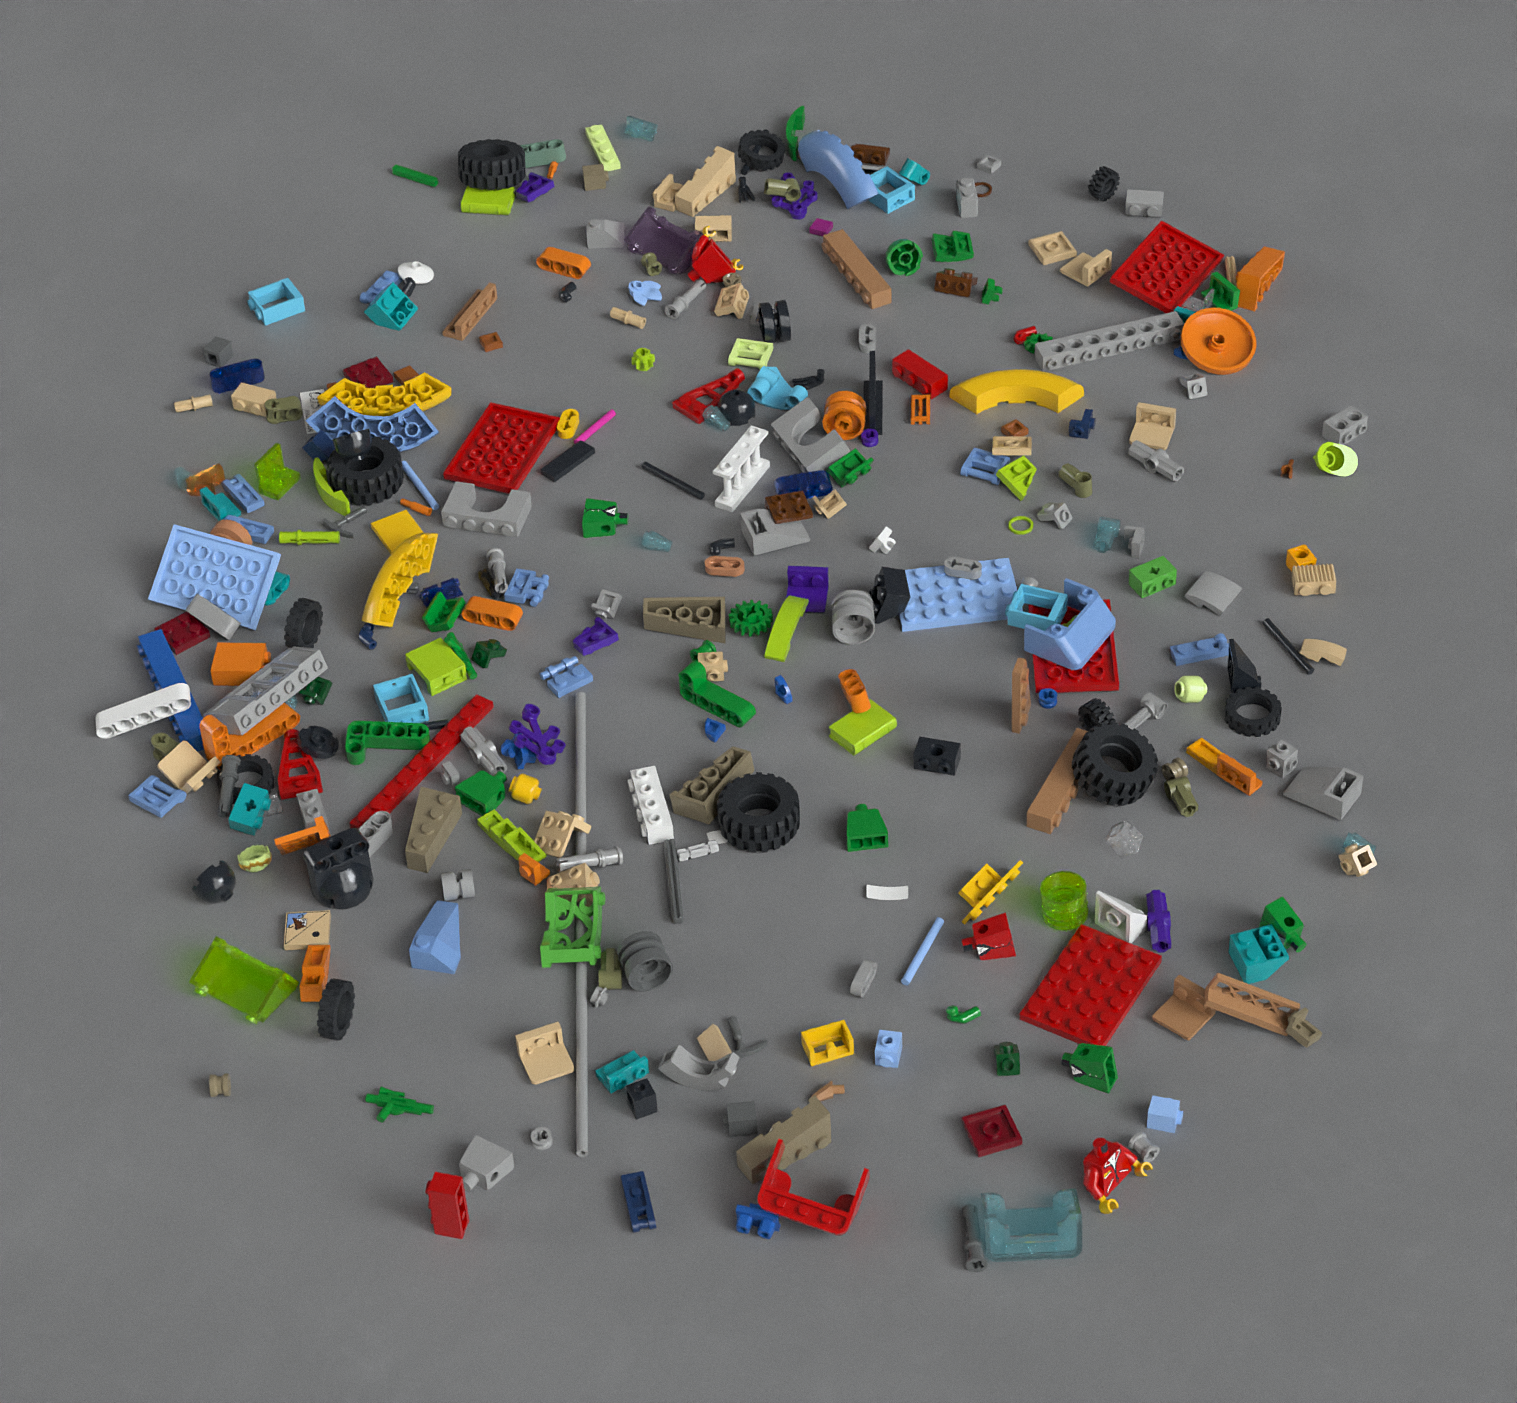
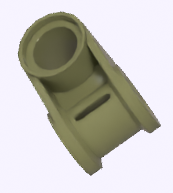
M289 396L269 399L265 402V408L268 412L266 420L271 424L297 421L303 416L298 397Z
M165 733L153 735L151 738V744L154 746L153 757L161 761L180 743Z

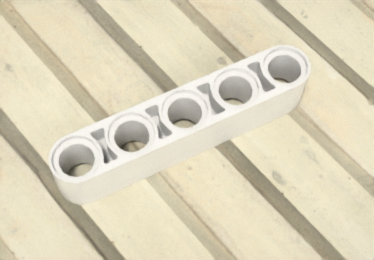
M177 683L97 713L95 717L97 736L103 739L111 738L189 709L191 706L189 686L184 683Z

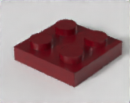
M377 356L343 369L344 376L348 380L364 384L365 388H375L376 386H384L394 382L393 376Z
M188 611L154 628V631L162 630L171 651L175 655L211 637L210 631Z
M1006 1104L962 1117L963 1127L978 1158L1023 1144V1139Z

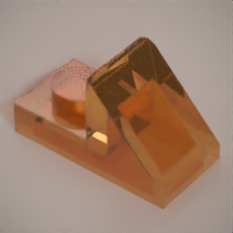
M218 463L185 479L188 494L201 497L200 489L207 487L216 495L215 486L220 485L221 481L225 480L223 467Z

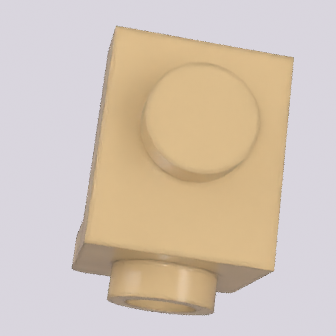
M836 489L820 501L816 496L812 497L816 503L814 508L820 515L824 513L828 519L847 505Z

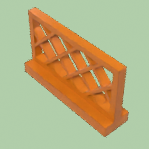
M323 816L314 818L316 823L314 827L274 839L282 856L310 847L331 837Z

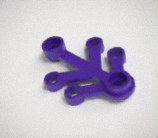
M786 172L782 175L781 180L795 179L792 173ZM812 180L803 182V188L800 190L801 197L797 201L791 202L792 205L782 202V199L788 201L786 197L770 195L772 196V205L788 210L793 219H803L807 213V207L818 199L817 192L814 191V182ZM807 194V198L800 204L799 201Z
M526 704L522 710V718L524 721L529 722L532 731L524 727L521 722L513 720L509 725V730L514 734H518L514 744L519 748L527 747L536 754L540 763L552 765L557 759V753H562L566 747L562 740L557 739L560 729L551 725L542 735L537 722L540 709L533 704ZM556 739L551 747L546 745L549 740Z

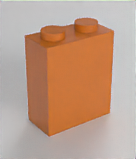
M217 642L210 670L213 685L240 686L270 663L271 653L267 651L266 643Z

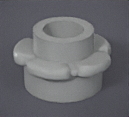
M597 986L591 996L590 1002L595 1004L596 1008L599 1004L604 1006L609 997V994L606 993V987L603 989Z

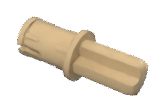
M613 307L610 311V317L623 321L625 325L631 324L643 329L646 324L645 317L632 314L630 310L627 312Z
M210 394L195 398L191 396V399L174 403L176 412L192 409L196 411V409L213 406Z

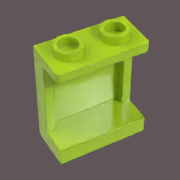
M441 637L405 654L407 668L409 670L415 669L427 683V690L431 696L467 680L465 664Z

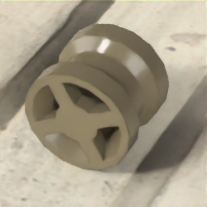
M737 273L726 274L723 277L724 288L741 283V276Z
M1177 757L1171 763L1162 765V773L1168 781L1188 776V768L1185 762Z
M224 1073L222 1076L210 1074L209 1089L211 1097H217L220 1094L224 1096L231 1095L229 1073Z

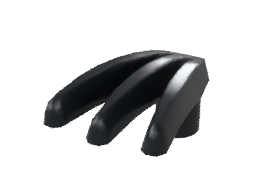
M739 177V202L741 203L742 193L746 202L749 200L747 193L755 201L754 195L746 185V177Z
M818 369L816 376L792 379L794 386L800 385L809 390L824 382L825 371Z

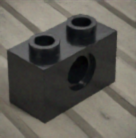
M919 736L913 754L914 769L955 776L961 759V743Z

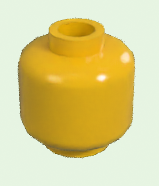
M521 773L518 777L514 776L509 788L511 797L525 804L532 803L533 799L538 800L542 788H539V780L524 773Z

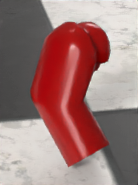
M1035 326L1018 330L1014 335V342L1019 345L1023 344L1027 336H1031L1032 333L1037 334Z

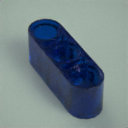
M257 358L219 367L209 373L212 390L215 393L235 390L241 383L254 385L265 379L262 361Z
M824 470L778 477L773 484L776 495L803 491L806 499L814 496H826L833 490L829 475Z

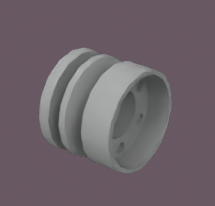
M847 590L835 596L831 603L832 628L835 638L842 643L850 645L861 644L869 640L875 632L874 608L871 597L859 590Z

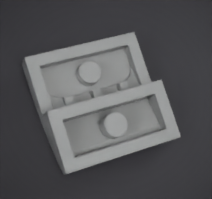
M1205 571L1184 597L1200 609L1205 605L1218 616H1221L1243 588L1223 576Z

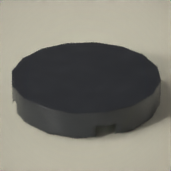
M309 726L307 729L305 727L301 729L297 737V744L307 755H311L314 758L327 759L336 754L339 740L337 737L335 739L332 736L333 733L328 729L320 726Z

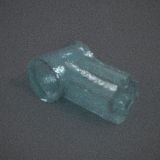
M1100 516L1094 540V548L1098 552L1105 553L1111 549L1114 538L1119 535L1121 520Z

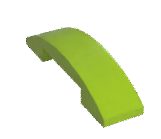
M318 457L314 458L313 471L315 483L321 499L337 513L344 516L351 513L349 500L342 490L333 492L328 485L325 466Z
M790 595L785 599L768 640L765 652L766 659L785 662L790 650L791 638L800 616L803 617L809 599Z

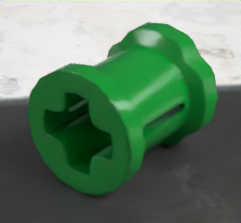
M705 640L699 648L690 651V657L692 661H698V653L717 652L716 647L711 641Z

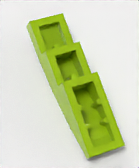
M495 809L477 819V825L516 860L524 853L537 862L546 858L544 851L521 827L516 828L508 818L503 819Z

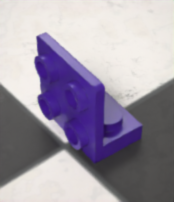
M788 566L786 598L790 595L809 599L805 612H825L829 589L828 567Z

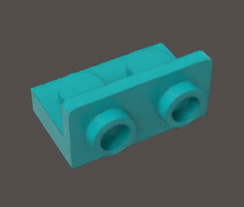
M633 1050L596 1070V1077L612 1094L648 1074V1059L646 1056L640 1057Z

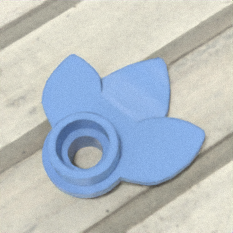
M632 281L628 285L630 295L640 305L644 306L647 300H662V295L659 291L661 286L656 282Z

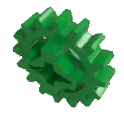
M750 600V603L742 601V605L735 604V608L730 609V627L734 628L735 633L741 631L742 636L745 633H748L749 637L752 636V633L759 636L760 631L766 633L767 628L772 627V609L768 608V604L761 605L760 600L757 603H754L753 600Z

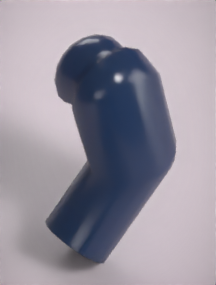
M366 622L360 630L359 640L370 650H373L377 646V642L372 638L374 625Z

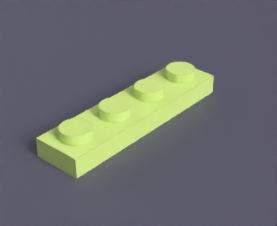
M602 124L585 128L588 140L599 163L603 164L604 171L621 169L620 161Z

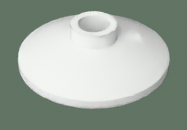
M406 262L398 267V275L405 280V278L411 277L416 284L428 283L434 277L433 270L420 262Z

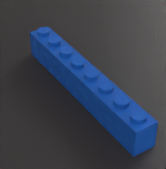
M161 629L138 636L140 645H137V650L140 657L144 656L142 658L146 670L150 669L148 671L151 682H156L154 684L156 691L177 683L187 684ZM190 692V708L168 716V719L173 721L172 727L175 734L180 735L178 736L179 743L187 741L199 752L204 750L200 732V722L203 717Z

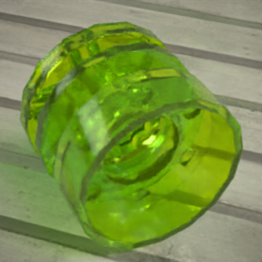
M1071 871L1054 872L1045 877L1040 886L1044 922L1051 928L1066 931L1076 929L1081 924H1084L1089 913L1085 880L1079 874Z

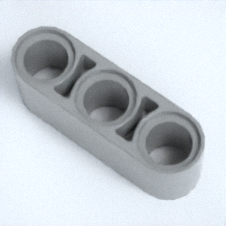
M196 593L186 608V611L229 640L241 624L198 593Z
M386 811L374 813L359 828V831L370 845L368 849L369 857L393 834L391 816Z

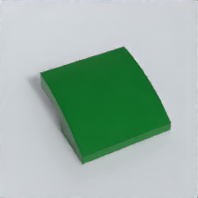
M952 230L951 236L933 233L931 241L935 261L956 262L974 257L970 233Z

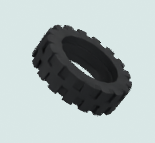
M751 130L749 133H744L743 137L740 138L738 157L748 167H754L756 170H773L783 163L786 151L785 143H782L780 137L778 138L776 134H771L769 131ZM752 145H763L774 151V154L767 156L759 155L751 151L749 147Z
M299 598L298 602H294L293 608L290 609V614L286 619L287 625L284 628V631H286L284 640H286L285 645L288 648L293 646L314 648V643L318 641L317 637L321 633L320 628L323 624L322 606L319 605L318 601Z
M1245 687L1242 690L1240 688L1235 693L1232 692L1226 700L1225 722L1226 724L1229 723L1231 730H1236V733L1240 735L1241 733L1247 737H1251V735H1255V737H1261L1263 734L1268 735L1270 731H1275L1277 725L1280 724L1281 701L1277 700V696L1271 694L1267 689L1261 690L1260 687ZM1255 704L1266 708L1270 714L1261 719H1248L1239 715L1236 710L1244 705Z
M237 755L241 760L237 773L256 772L260 774L262 778L253 786L266 789L270 794L271 789L274 788V775L271 764H268L265 758L261 759L258 755ZM223 764L220 766V771L218 770L216 774L219 793H221L222 781L219 777L223 771ZM234 786L232 804L236 803L242 787Z
M336 978L330 979L327 982L326 989L322 992V999L319 1002L320 1009L317 1013V1016H319L317 1026H319L318 1033H320V1037L339 1041L346 1035L347 1029L350 1027V1019L352 1020L353 1017L352 1010L355 1005L353 1003L355 993H353L354 986L352 982Z

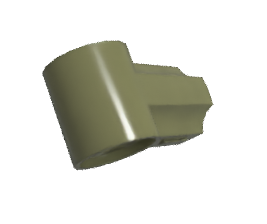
M768 178L765 181L764 193L767 195L786 197L791 202L797 201L801 197L798 181L794 178H789L785 181Z
M1069 463L1063 465L1059 471V477L1075 489L1076 496L1080 498L1091 496L1093 493L1092 475L1088 472L1079 471Z
M1183 776L1164 782L1166 796L1169 800L1173 799L1180 814L1185 817L1193 816L1198 811V804L1191 793V785L1188 778Z
M606 948L604 952H601V970L598 973L599 987L603 989L606 987L607 990L622 989L621 963L617 956V950L614 948Z

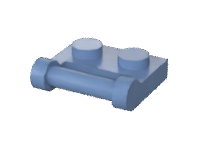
M974 448L961 468V475L966 477L970 475L998 485L1000 479L996 476V473L999 469L1010 464V457L992 455V452ZM971 467H975V468H978V469L990 471V472H993V474H992V473L985 472V471L977 470V469H974V468H971Z
M151 775L128 796L130 802L162 818L177 803H182L187 795L185 791L181 789L176 790L161 782L158 777ZM155 788H157V789H159L160 791H162V792H164V793L170 795V797L167 796V795H165V794H163V793H161V792H159V791H157Z

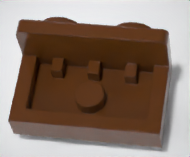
M864 144L851 146L854 152L853 157L862 163L885 166L890 155V148Z
M944 268L943 271L937 272L934 290L970 297L971 287L977 285L978 277L972 276L973 273L970 272L959 274L955 273L954 269Z

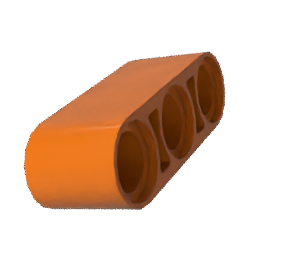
M547 247L536 260L537 265L541 269L574 279H581L591 267V262L587 257L554 247Z
M472 596L465 605L461 615L464 620L470 623L512 631L523 616V611L515 604Z
M847 669L839 673L838 677L844 696L853 712L863 713L871 708L866 688L856 670Z

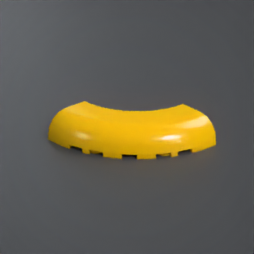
M1008 369L992 371L964 380L950 389L949 398L975 414L1005 401H1008V404L1033 401L1037 402L1038 406L1059 413L1084 396V388L1068 378L1053 373L1029 369Z
M425 372L405 381L404 385L396 387L384 385L376 386L375 388H365L364 384L355 383L344 378L320 394L317 399L319 404L324 406L333 397H336L346 407L359 414L385 417L403 411L414 403L422 411L431 409L451 396V387Z
M419 533L411 536L399 544L391 553L372 585L361 621L393 627L400 601H398L399 596L407 591L413 582L414 576L430 572L438 537L437 533Z

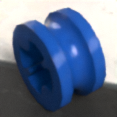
M1051 688L1042 689L1039 692V705L1047 709L1056 706L1057 692Z

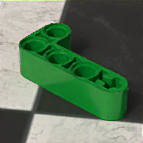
M693 660L679 673L680 694L686 701L739 728L743 727L756 714V709L752 703L708 681L706 669L699 661Z
M353 721L347 728L345 744L347 760L352 765L362 764L366 758L367 748L422 750L430 742L429 728L422 723Z

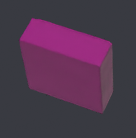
M816 218L809 228V233L819 236L829 234L833 228V222Z

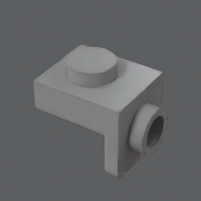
M1049 502L1037 514L1040 521L1055 520L1059 529H1064L1073 519L1065 502Z
M602 589L597 603H592L591 608L597 617L614 619L622 596L621 594Z

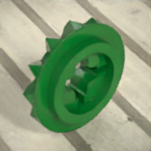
M1032 333L1031 336L1026 337L1024 347L1028 352L1035 354L1036 343L1053 340V337L1048 336L1047 333Z

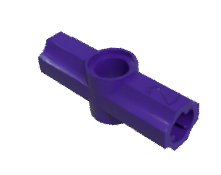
M1152 890L1146 894L1147 930L1150 931L1152 949L1156 950L1157 953H1164L1171 949L1172 944L1170 911H1167L1165 893H1162L1160 890Z

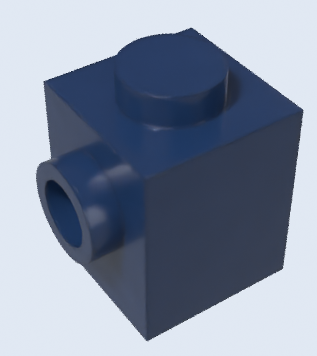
M322 429L311 436L302 447L313 460L318 457L321 462L323 460L327 462L330 454L335 449L333 441Z

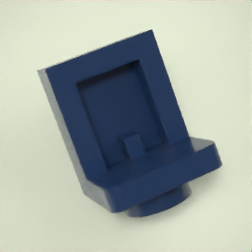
M1085 409L1082 421L1070 420V437L1088 439L1091 429L1094 430L1096 418H1093V410Z

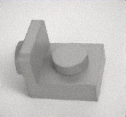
M1194 373L1180 377V384L1187 388L1189 399L1207 396L1204 376Z
M1124 527V543H1129L1128 549H1131V558H1140L1144 545V528Z

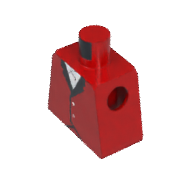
M1006 912L974 923L972 925L974 936L961 939L964 952L978 949L981 960L1016 956Z

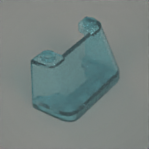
M1076 1188L1059 1190L1053 1196V1207L1005 1209L1004 1198L998 1193H981L985 1250L990 1260L994 1262L1069 1259L1077 1257L1082 1252V1213Z

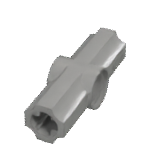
M1138 440L1134 441L1129 448L1128 454L1141 461L1150 473L1157 471L1175 482L1180 480L1184 473V467L1169 459L1168 454L1163 449L1155 451Z
M471 726L465 728L464 732L460 735L461 740L470 750L474 762L477 765L481 764L492 776L498 771L505 773L507 765L497 754L493 742L486 740L477 728Z

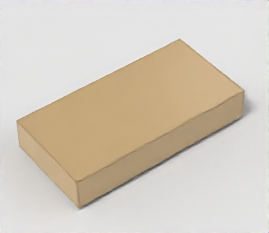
M712 1024L697 1037L709 1061L719 1060L732 1052L718 1026Z

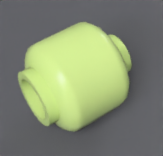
M1182 676L1175 683L1174 691L1176 697L1181 702L1198 703L1206 695L1207 685L1200 676Z

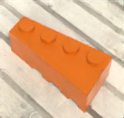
M1264 246L1243 266L1241 271L1237 272L1235 281L1237 282V288L1240 290L1238 307L1251 311L1257 309V302L1262 301L1264 292H1268L1272 281H1275L1283 268L1285 251Z

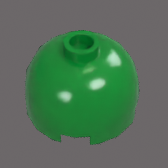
M898 239L888 246L885 260L887 266L896 275L905 274V276H910L920 268L923 254L921 248L915 242L908 239Z

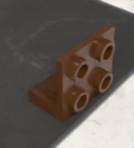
M803 491L765 497V509L770 511L775 524L813 518L812 510Z

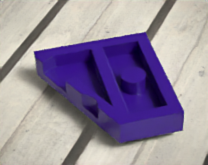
M531 172L528 175L529 180L523 181L522 186L517 189L516 195L518 199L532 202L538 196L554 188V181Z
M600 617L594 620L595 624L591 628L586 627L582 634L573 640L574 648L583 656L592 654L594 651L619 640L618 633Z

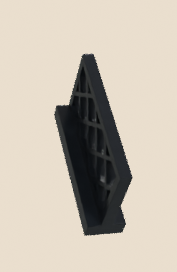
M870 351L869 380L864 381L863 400L866 402L867 410L863 431L874 429L878 432V435H882L883 380H876L875 351Z

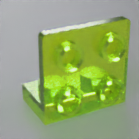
M275 443L254 464L259 493L277 501L301 479L300 472L284 467L281 445L279 443Z

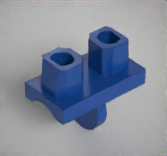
M514 734L513 739H506L500 750L504 756L514 757L517 769H524L525 763H535L537 757L527 747H517L514 744V740L518 734Z
M750 1203L749 1207L737 1205L736 1227L739 1233L747 1234L750 1232L751 1226L759 1227L758 1236L770 1239L774 1231L779 1232L781 1224L779 1223L778 1215L764 1211L759 1206V1203Z

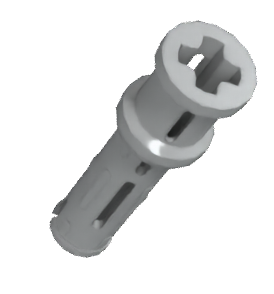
M697 280L682 296H677L672 304H668L665 307L666 315L670 319H677L681 312L688 309L689 303L706 289V283L700 287L704 281Z
M494 547L486 553L488 569L492 572L495 590L499 591V593H504L508 589L504 572L506 567L505 560L503 559L504 553L502 549Z
M615 846L614 849L602 850L600 848L595 850L594 853L556 858V867H559L557 871H565L582 863H586L588 867L597 866L599 868H604L605 865L610 864L622 865V850L620 846Z

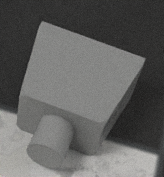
M475 1135L459 1162L464 1190L470 1192L475 1185L486 1190L492 1188L513 1170L512 1152Z

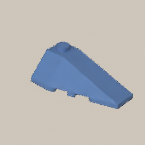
M436 901L416 932L410 946L409 954L412 968L455 974L461 959L458 903Z

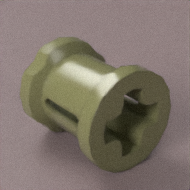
M649 252L642 256L641 263L647 268V273L650 276L661 273L662 265L657 261L654 253Z

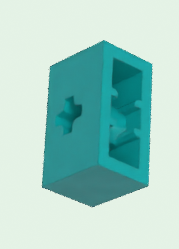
M246 783L243 784L228 819L230 829L253 836L257 829H261L264 820L262 816L265 811L269 810L271 805L268 790Z

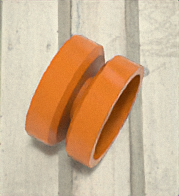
M838 391L831 394L826 399L824 406L823 429L827 434L835 429L843 440H851L858 437L863 432L865 426L866 402L861 396L851 391Z

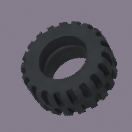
M500 139L477 140L476 142L468 143V145L465 144L458 152L459 179L464 185L471 188L502 190L503 188H511L518 185L525 178V151L515 142Z
M375 436L372 438L371 450L363 455L364 459L353 462L352 459L342 458L336 452V449L332 451L327 462L330 486L333 492L342 490L349 500V504L355 503V505L359 506L366 504L368 506L376 502L377 504L381 503L384 499L388 500L391 498L392 494H396L402 486L404 475L401 455L397 447L390 441L382 440L380 437Z
M1110 722L1109 725L1102 723L1098 726H1093L1085 733L1073 754L1072 769L1074 770L1075 779L1079 780L1078 785L1081 789L1084 788L1086 794L1090 797L1094 796L1101 803L1103 801L1107 802V805L1113 806L1118 804V806H1123L1127 803H1135L1144 796L1158 771L1157 754L1154 753L1153 745L1148 743V739L1144 735L1141 736L1135 728L1133 730L1128 728L1129 725H1118L1116 722ZM1101 756H1110L1124 764L1128 772H1120L1111 768L1104 762Z
M756 772L754 775L748 773L744 774L742 778H735L732 781L733 783L729 782L724 787V790L720 792L719 800L717 801L719 830H721L722 836L728 840V843L733 846L737 845L738 849L743 851L747 849L752 853H756V851L764 853L770 849L774 851L779 849L780 845H786L797 834V830L800 827L798 793L784 778L780 776L775 777L771 773L767 775L762 774V772ZM754 809H767L773 811L772 813L763 816H751L745 814L746 812Z

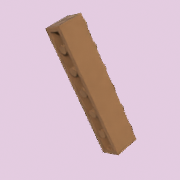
M843 229L823 235V252L827 253L833 264H836L839 272L844 274L847 282L852 284L856 293L861 295L864 303H867L871 309L892 303L891 287Z
M1076 728L1027 811V827L1051 834L1054 828L1060 825L1062 814L1068 811L1071 799H1074L1078 792L1079 780L1074 777L1072 760L1075 750L1088 731Z

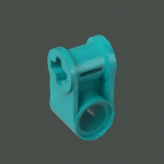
M909 158L906 159L899 172L900 175L920 185H925L930 178V172Z
M275 572L264 604L265 606L274 604L281 594L288 589L290 584V576L288 574Z

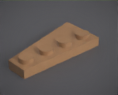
M1023 658L1017 659L1012 671V732L1020 734L1022 727L1027 725L1028 712L1031 707L1028 680L1029 668H1027L1026 659Z

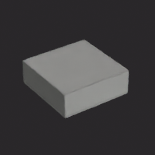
M986 155L977 163V169L990 174L1001 166L1000 159Z

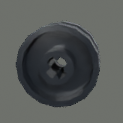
M786 300L775 302L774 313L769 302L759 303V326L763 342L774 343L776 332L781 342L791 340V325Z

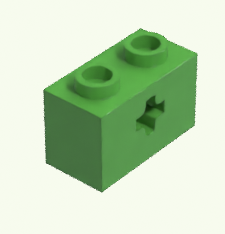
M1164 556L1129 569V585L1141 598L1176 585L1177 569Z

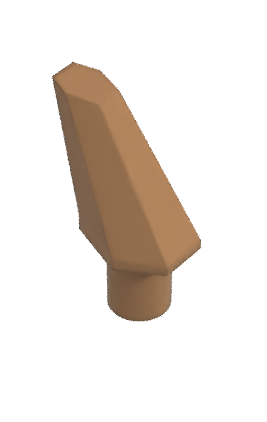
M830 1081L812 1096L815 1095L820 1102L832 1099L833 1094H845L844 1084L833 1085L832 1081Z

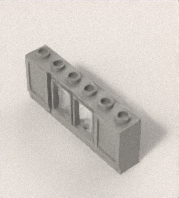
M295 646L286 649L203 713L204 717L207 715L215 716L227 727L229 734H245L328 669L320 649Z

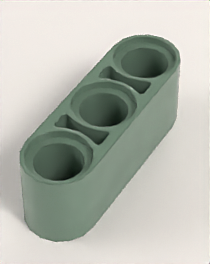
M560 139L520 145L525 151V168L547 165L553 161L559 163L566 159L564 143Z

